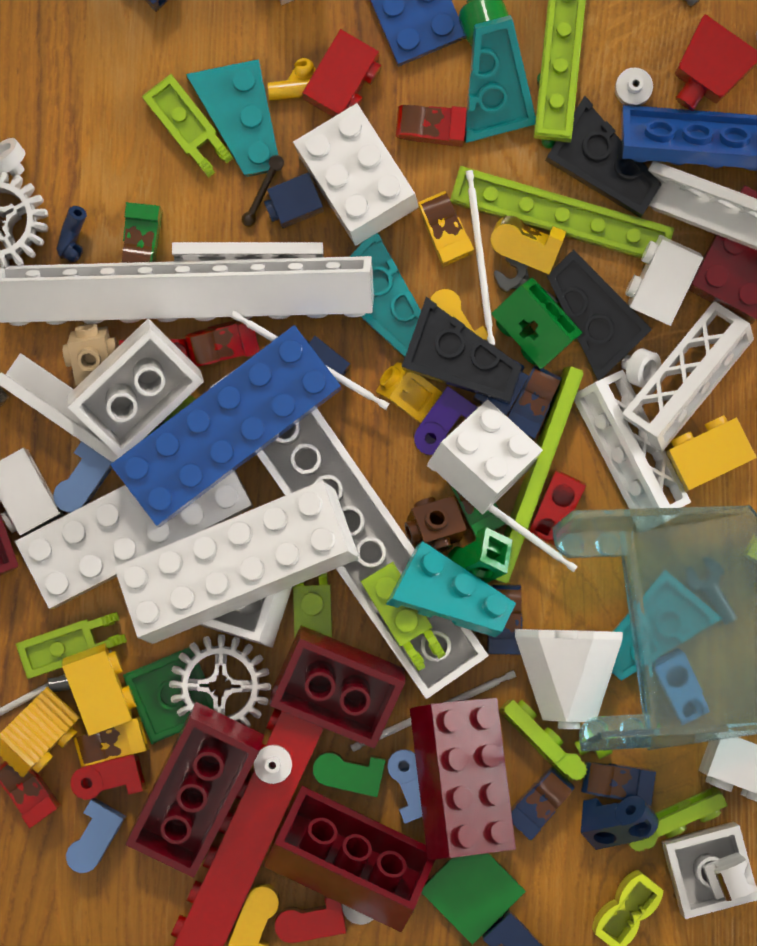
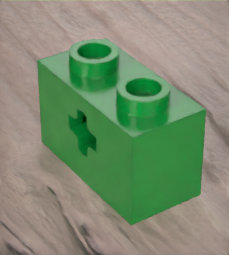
M533 277L523 283L491 313L496 319V325L499 330L506 336L512 337L521 347V353L525 359L531 364L537 365L540 369L555 359L583 333ZM533 321H535L538 324V327L535 330H533L530 326L533 323Z

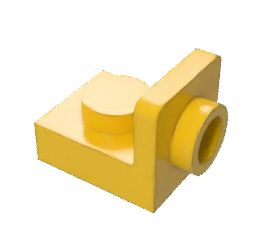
M396 362L394 366L389 367L380 378V385L376 390L378 394L389 399L420 423H422L443 393L422 376L403 370L402 363Z

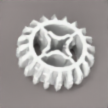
M3 171L0 173V193L11 194L22 201L15 206L10 204L0 207V216L2 218L6 217V221H2L5 224L2 229L6 236L0 231V241L6 248L0 250V265L2 268H7L10 266V259H13L18 266L24 265V261L20 256L24 252L29 257L34 258L36 253L29 246L32 242L38 246H43L44 240L36 236V232H47L49 227L44 223L37 222L39 219L48 217V211L46 209H35L44 202L41 195L29 198L33 194L35 187L29 183L21 188L23 178L19 175H16L9 184V174ZM27 213L25 231L15 243L12 233L13 226L22 219V215Z
M223 634L218 636V646L213 647L210 637H204L203 642L206 649L200 651L195 642L191 643L189 646L195 655L191 659L183 652L179 655L180 660L187 664L185 669L173 666L171 670L175 674L182 675L181 681L172 680L169 682V687L181 688V694L171 696V702L176 703L183 700L185 706L177 711L178 716H183L188 711L191 712L194 706L189 690L203 691L210 694L213 698L214 710L225 715V703L229 695L236 692H251L246 704L236 713L227 716L235 721L240 720L243 725L250 727L251 724L245 716L250 712L254 717L260 718L262 714L258 709L254 708L255 703L267 705L269 701L266 697L258 695L259 690L267 691L271 689L270 683H259V677L267 676L269 669L263 668L257 671L255 665L259 664L263 657L257 655L252 660L247 657L253 649L251 644H247L242 652L237 650L240 642L238 637L233 638L231 647L224 646L225 635ZM215 654V669L211 676L204 679H189L192 669L200 660ZM227 655L240 660L247 667L252 680H238L229 676L226 668ZM222 665V675L227 677L225 681L230 680L231 684L240 685V687L225 689L221 705H218V695L214 694L215 690L211 691L208 686H200V684H209V682L216 681L217 675H219V666Z

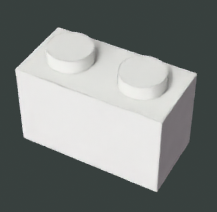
M659 235L656 243L650 241L641 259L642 262L646 263L640 277L635 274L633 275L625 292V295L630 297L628 300L629 307L671 326L703 260L702 255Z
M22 448L0 460V500L6 510L1 515L11 533L18 531L20 536H26L64 515L62 510L56 506L53 494L28 449Z

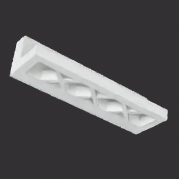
M657 161L652 162L648 171L661 182L660 188L649 204L652 209L757 250L756 198Z
M172 242V255L174 256V261L323 258L324 247L323 242Z
M714 301L622 412L623 418L645 432L650 444L663 452L752 343L754 337L750 323ZM716 315L731 324L723 334L708 336L707 326ZM705 345L706 355L701 362L685 364L684 354L689 348ZM682 374L683 384L678 390L662 393L661 383L666 376ZM659 402L660 412L651 423L636 415L643 404Z
M22 353L18 355L6 374L0 373V386L111 462L119 458L67 407V395L73 388Z
M621 370L577 392L574 402L640 529L691 503L665 450L661 452L651 445L647 434L639 429L638 435L633 433L628 421L623 418L622 412L636 397V394L628 382L624 370ZM614 382L622 396L621 402L615 399L609 387ZM641 407L636 415L650 423L643 407ZM646 451L652 454L656 462L655 468L651 467L645 458ZM663 485L669 487L676 502L669 504L663 493Z

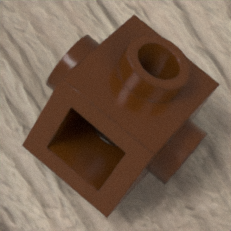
M454 496L437 501L434 497H429L416 502L407 517V522L404 524L407 538L411 544L415 543L417 546L423 541L440 553L452 548V543L461 541L467 531Z

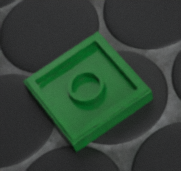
M190 647L123 675L126 685H129L132 691L136 709L151 744L180 733L190 714V711H188L185 715L178 716L177 711L185 706L183 700L172 703L171 696L181 694V688L169 687L170 681H181L182 675L173 673L171 671L172 667L179 666L185 669L187 665L180 660V653L187 654L190 659L195 655ZM199 662L192 669L189 679L206 678ZM200 684V686L209 687V684ZM189 690L194 704L198 702L214 710V702L210 694L203 691Z
M489 853L450 858L425 883L422 894L472 945L526 892Z

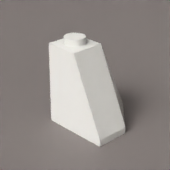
M515 629V638L542 720L558 721V729H580V722H596L621 646L623 632Z

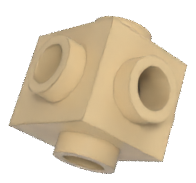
M84 324L76 327L75 331L70 332L67 344L63 345V357L66 367L72 366L75 385H79L118 348L116 337L110 338L108 326L97 327V324Z

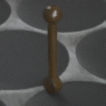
M273 155L269 159L270 168L249 211L242 216L241 220L245 226L250 227L255 224V214L276 171L284 166V160L280 155Z

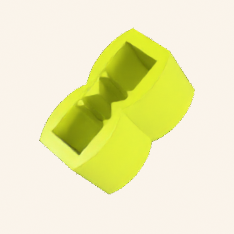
M638 869L631 872L618 886L615 899L606 903L595 916L592 925L593 932L609 946H627L637 934L640 921L649 917L659 906L664 890Z

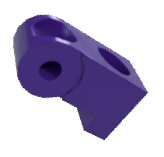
M447 386L415 432L414 442L417 449L425 455H433L459 417L462 416L467 419L478 407Z

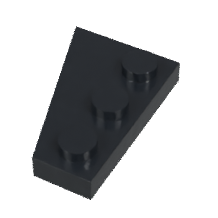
M584 96L574 112L571 143L556 141L545 161L641 218L660 188L661 183L648 171L647 166L643 162L622 159V141L615 134V129L608 121L605 122L593 108V104Z
M574 249L550 272V275H547L564 312L583 332L577 338L598 381L652 330Z
M426 297L404 358L402 369L510 404L522 371V366L487 340H483L465 324L454 316H450L439 308L436 303Z

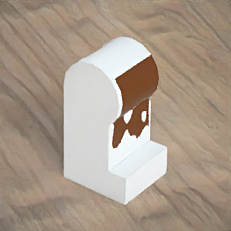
M738 852L702 866L716 900L724 897L726 901H732L757 890L748 863Z

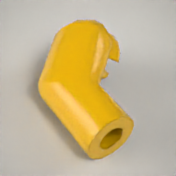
M301 58L295 62V69L287 80L268 82L269 101L302 97V92L316 70L313 62L310 59Z

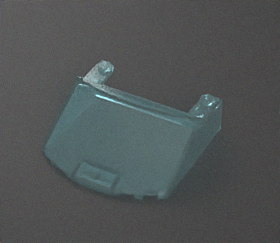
M750 505L578 510L571 511L552 527L555 546L567 558L621 556L642 714L599 716L587 720L579 731L581 751L634 748L654 750L757 734V513Z

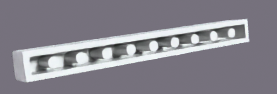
M372 256L8 266L7 268L0 266V323L9 322L13 326H22L30 322H46L50 325H59L67 321H83L87 324H97L104 320H120L124 323H134L148 318L157 319L161 322H172L178 318H195L198 321H209L216 317H230L233 311L238 312L245 319H250L253 316L285 319L290 315H307L310 318H323L328 314L360 317L366 313H372L374 302Z

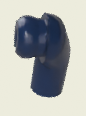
M79 206L69 208L56 248L61 259L65 258L69 263L77 262L83 254L82 246L76 244L87 213Z

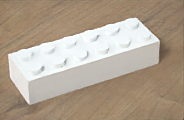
M235 470L163 526L158 527L126 485L16 540L15 543L48 608L55 609L117 577L114 567L231 519L254 506Z
M322 480L114 568L137 638L154 644L360 558L336 491Z

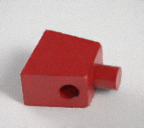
M704 14L675 71V75L685 82V85L675 99L691 111H694L704 96L717 104L757 64V50Z

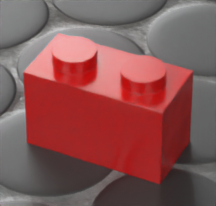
M340 29L302 92L303 100L332 117H335L356 103L360 105L363 98L359 95L361 88L365 82L371 85L382 65L377 63L379 51Z

